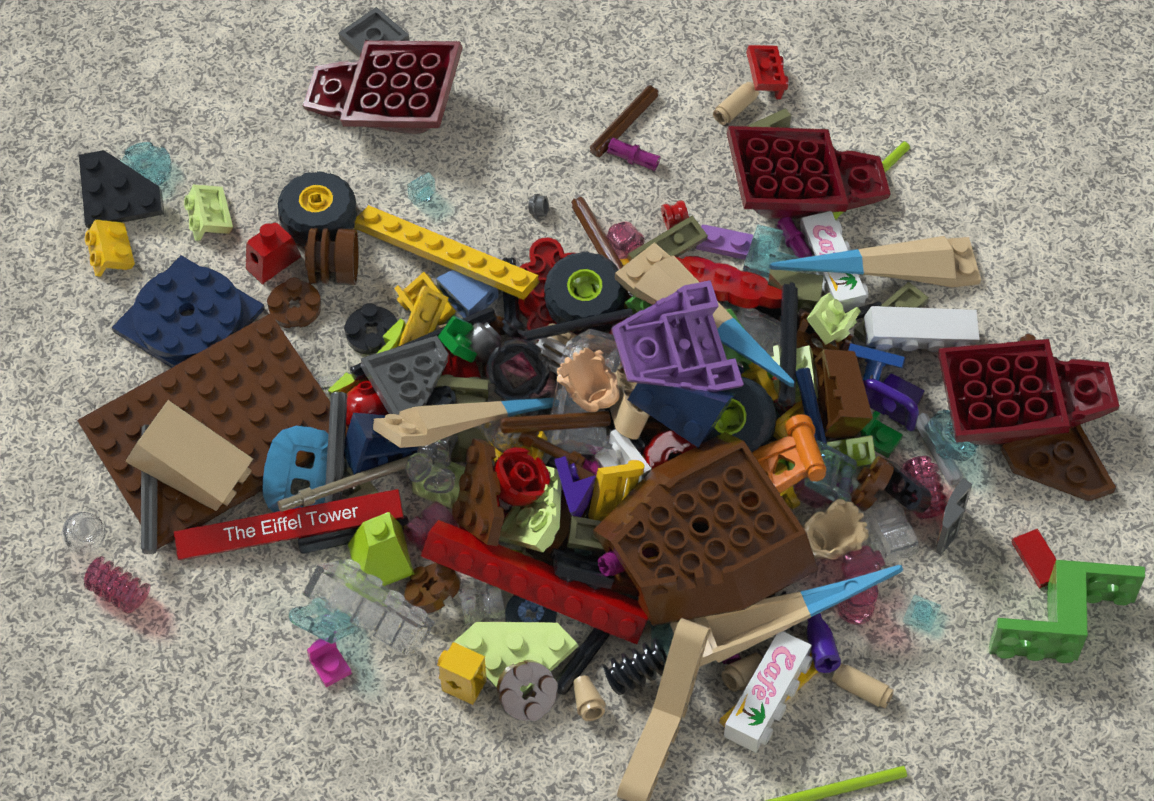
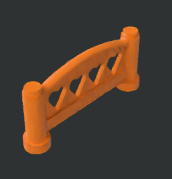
M800 414L791 417L785 424L786 437L764 445L752 452L779 493L784 492L806 477L813 482H817L826 476V466L814 437L815 427L812 419L807 415ZM783 458L795 464L792 470H784L780 475H774L780 459ZM750 496L742 499L743 504L748 507H754L758 504L756 499Z

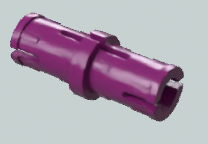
M616 138L611 139L607 150L608 154L623 158L631 165L635 163L654 172L661 159L659 155L640 149L639 145L634 144L632 146Z

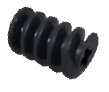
M656 638L653 639V649H650L644 643L642 644V654L636 648H633V658L630 659L625 653H622V663L619 664L613 657L611 658V668L603 664L608 683L616 694L623 695L625 687L628 690H634L636 683L640 686L645 685L646 678L650 681L656 680L657 673L662 676L667 655Z

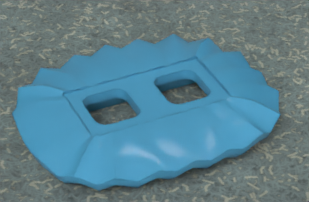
M296 425L282 430L272 440L263 475V497L271 511L279 512L278 501L294 496L290 492L293 479L309 481L311 489L326 485L329 435L326 431ZM298 451L310 452L315 455L313 468L307 469L296 466L295 461ZM325 497L315 500V504L312 505L325 503Z

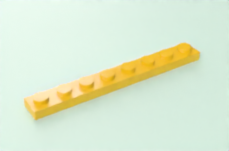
M370 205L356 217L354 229L523 300L539 284L538 275Z

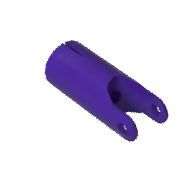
M818 613L807 619V641L811 644L810 652L816 670L821 673H830L839 668L841 659L833 633L822 619L821 613Z

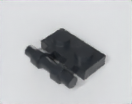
M564 548V550L552 549L550 559H553L555 575L567 582H573L574 580L583 582L594 589L605 588L611 590L614 576H604L598 566V556L589 554L587 557L575 554L574 550Z

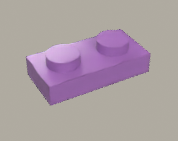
M702 224L701 227L708 237L706 241L696 246V250L748 260L753 242V234Z

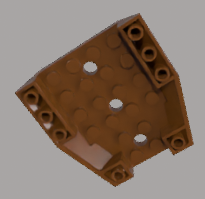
M726 432L702 443L699 447H695L653 468L593 530L605 552H614L640 592L638 603L653 626L679 622L681 618L690 620L745 610L818 571L806 531L746 443ZM750 496L755 498L758 504L754 507H748L743 504L742 499ZM696 522H703L707 525L708 531L698 533L693 529L692 525ZM646 548H653L658 552V557L647 559L643 556L642 551Z

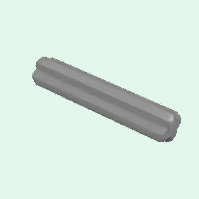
M920 414L916 428L948 484L955 485L962 480V473L928 414Z

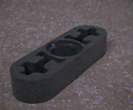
M887 460L892 464L891 466L894 467V470L884 490L906 509L918 513L925 512L932 500L929 489L897 463ZM902 479H904V487H903V489L899 492V491H898L899 482H900ZM915 493L918 500L915 497H912L911 495Z

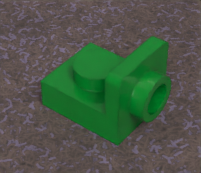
M452 316L438 338L452 354L471 363L477 356L476 351L470 347L471 340L466 337L474 327L470 323Z
M875 411L872 414L873 419L860 431L861 436L872 435L874 451L889 458L902 440L903 434L880 422L881 413Z

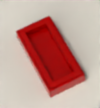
M1038 528L1012 538V545L1039 589L1047 586L1057 559Z

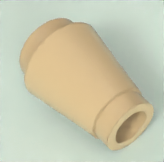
M755 652L752 655L726 665L725 670L722 672V680L725 685L734 692L744 690L763 657Z
M589 676L577 677L573 681L577 713L585 721L597 720L604 715L606 703Z

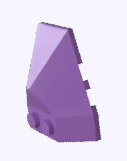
M711 280L684 285L673 294L658 300L654 305L637 312L612 327L628 382L712 392L738 388L744 385L736 359H726L714 321L713 313L719 305Z

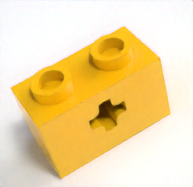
M453 642L448 651L444 650L441 653L437 662L440 672L441 689L473 705L487 682L485 656Z

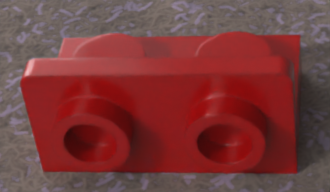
M748 45L746 54L755 91H774L776 100L781 99L784 91L788 89L789 80L788 76L784 74V59L779 54L778 46Z

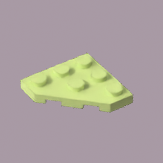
M546 466L550 482L549 485H545L544 490L546 491L538 500L525 506H512L504 518L499 540L544 552L553 543L555 534L560 528L562 487L558 471L555 468Z
M475 622L454 641L485 656L486 677L496 688L500 675L508 666L524 662L523 660H533L541 663L551 672L578 647L577 642L558 623ZM529 683L528 686H521L522 697L532 690V683Z

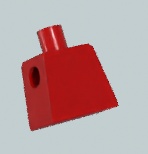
M278 223L263 224L260 227V232L246 243L245 268L262 285L301 258L294 239Z

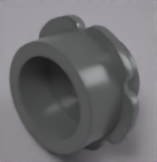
M534 194L533 198L529 199V213L533 214L535 219L547 216L549 210L547 196Z

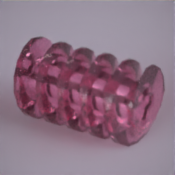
M926 455L914 457L906 461L902 467L931 492L932 500L929 508L922 513L913 511L921 519L942 515L947 506L945 502L947 497L943 493L944 486L940 483L941 476L937 473L939 467L937 464L931 463V457ZM913 493L911 496L915 497L918 500L916 494Z
M103 556L97 557L89 565L84 577V586L87 590L93 591L95 595L103 597L107 602H112L113 606L121 608L125 613H132L140 607L151 589L149 583L141 585L142 581L140 578L132 579V573L128 571L123 574L122 567L117 566L114 568V562L110 560L105 562V557Z

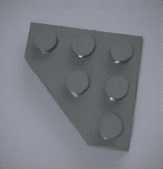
M434 336L361 358L360 366L388 413L399 415L400 411L412 407L426 406L448 363L449 354L439 338Z

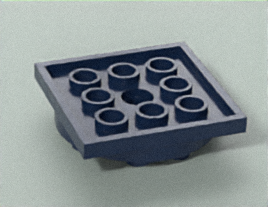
M180 255L166 271L157 274L143 286L133 306L112 326V330L117 335L172 368L252 324L265 310V306L237 289L223 274L213 269L199 266ZM187 310L194 311L190 316L181 315L182 312Z

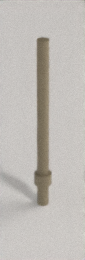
M436 447L314 489L308 487L298 491L297 495L278 501V507L283 512L300 505L306 507L315 504V500L438 458V450Z

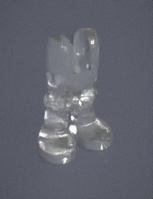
M458 433L426 446H418L417 453L411 455L405 465L408 477L416 483L426 478L423 487L429 492H450L454 488L456 478L455 474L447 469V467L451 464V455L458 441Z

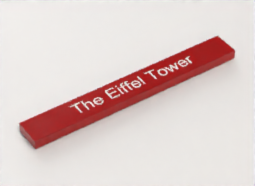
M395 489L290 509L283 512L279 511L174 531L178 560H185L360 527L363 522L390 512L396 520L403 519L404 514L400 490Z

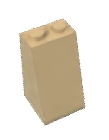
M168 400L136 443L126 462L217 511L222 503L228 506L237 493L233 490L236 483L243 484L252 471L248 466L253 458Z

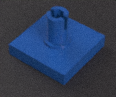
M850 343L849 351H855L856 357L863 358L867 362L863 380L870 379L871 375H873L872 379L879 381L883 366L886 367V365L904 368L906 358L903 356Z

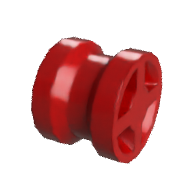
M683 200L677 201L674 205L663 204L661 206V214L667 230L689 218L688 210Z

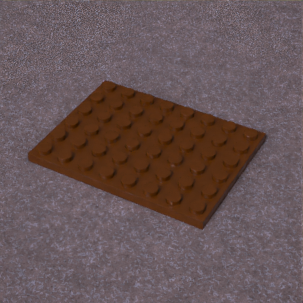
M270 313L77 420L140 525L141 470L127 463L126 459L141 438L142 427L152 423L168 400L253 458L248 466L252 471L243 484L236 483L233 490L237 493L228 506L222 503L217 511L157 479V549L175 540L174 531L200 527L263 491V475L267 454L272 440L282 430L297 425L324 430L329 434L330 400ZM346 425L345 438H346V434H347V431H348L347 425ZM298 451L295 461L296 466L303 468L312 463L315 455L310 452Z

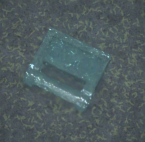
M817 440V445L826 466V476L817 482H813L806 477L804 486L832 501L843 499L846 502H851L850 489L853 474L857 470V462L853 458ZM839 467H840V472H841L842 474H841L840 485H839V488H838V487H836V482H837L838 470H839Z
M324 596L313 599L311 604L304 607L297 606L289 612L291 623L330 644L354 633L360 623V620L352 617L349 611L332 607L328 598ZM315 614L319 615V616L316 617V618L310 617V616H313V615H315Z

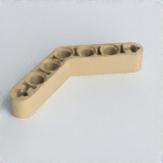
M572 332L551 336L578 353L580 350H583L585 340ZM545 344L544 347L553 351L554 353L559 354L564 358L568 357L562 354L561 352L557 351L556 349L550 347L549 345ZM605 358L606 366L617 377L620 394L618 401L609 407L615 428L627 438L638 439L650 415L627 400L637 383L627 381L622 363Z
M683 618L678 622L653 709L621 780L617 798L625 801L650 800L659 779L657 778L659 769H663L670 753L668 752L671 742L674 743L680 730L681 718H685L710 628Z

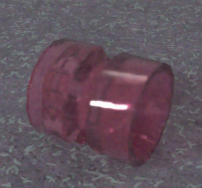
M434 501L421 512V518L416 516L403 528L409 541L422 552L428 533L438 520L458 527L448 509L441 503Z
M862 574L851 575L845 580L862 576ZM877 585L838 603L837 610L842 620L853 625H861L870 621L874 615L879 592Z

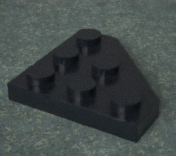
M105 150L79 155L84 220L87 228H91L95 220L122 223L164 215L163 194L158 185Z

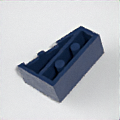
M637 383L627 400L696 447H699L709 437L736 393Z
M353 413L345 438L344 456L355 475L436 447L437 443L400 448L373 430L374 419L385 418V415Z

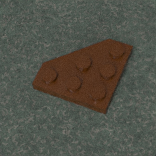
M1081 425L1070 428L1069 433L1049 434L1002 445L1001 452L1014 474L1086 501H1092L1115 492V484Z
M473 438L471 446L466 453L467 463L465 471L459 480L460 491L457 501H455L452 508V520L485 544L497 546L504 521L503 508L498 507L496 495H499L501 490L497 472L493 471L492 460L496 458L495 447L482 439Z

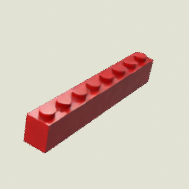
M440 520L430 529L421 553L423 558L636 645L648 621V617L637 600L609 589H594L583 582L575 580L573 582L564 581L555 575L554 567L499 544L497 546L487 545L470 532Z

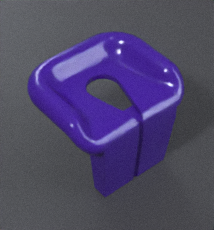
M892 373L883 383L875 379L863 380L871 409L883 415H888V418L904 425L908 431L915 430L919 416L918 405L925 390Z

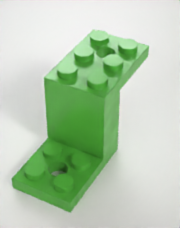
M1056 560L1047 585L1048 622L997 618L989 643V653L997 654L998 657L1004 659L1014 656H1026L1031 661H1040L1044 658L1056 659L1059 663L1078 661L1088 636L1087 602L1113 601L1114 604L1120 606L1135 603L1145 579V567Z

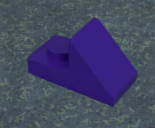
M566 456L555 459L569 511L572 516L581 517L592 499L596 476L579 480L580 476L575 463L570 464Z

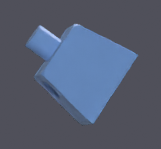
M454 270L436 278L438 288L445 296L449 297L448 301L463 318L486 309L498 298L497 288Z

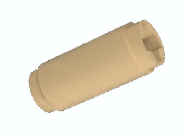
M746 82L737 88L713 111L714 119L722 125L730 123L756 100L759 91H755L754 84Z
M842 663L836 669L832 678V682L836 683L840 688L878 707L886 708L887 702H890L894 690L889 688V685Z

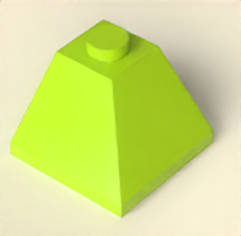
M387 512L363 522L348 543L359 593H368L414 575L402 526L393 515Z

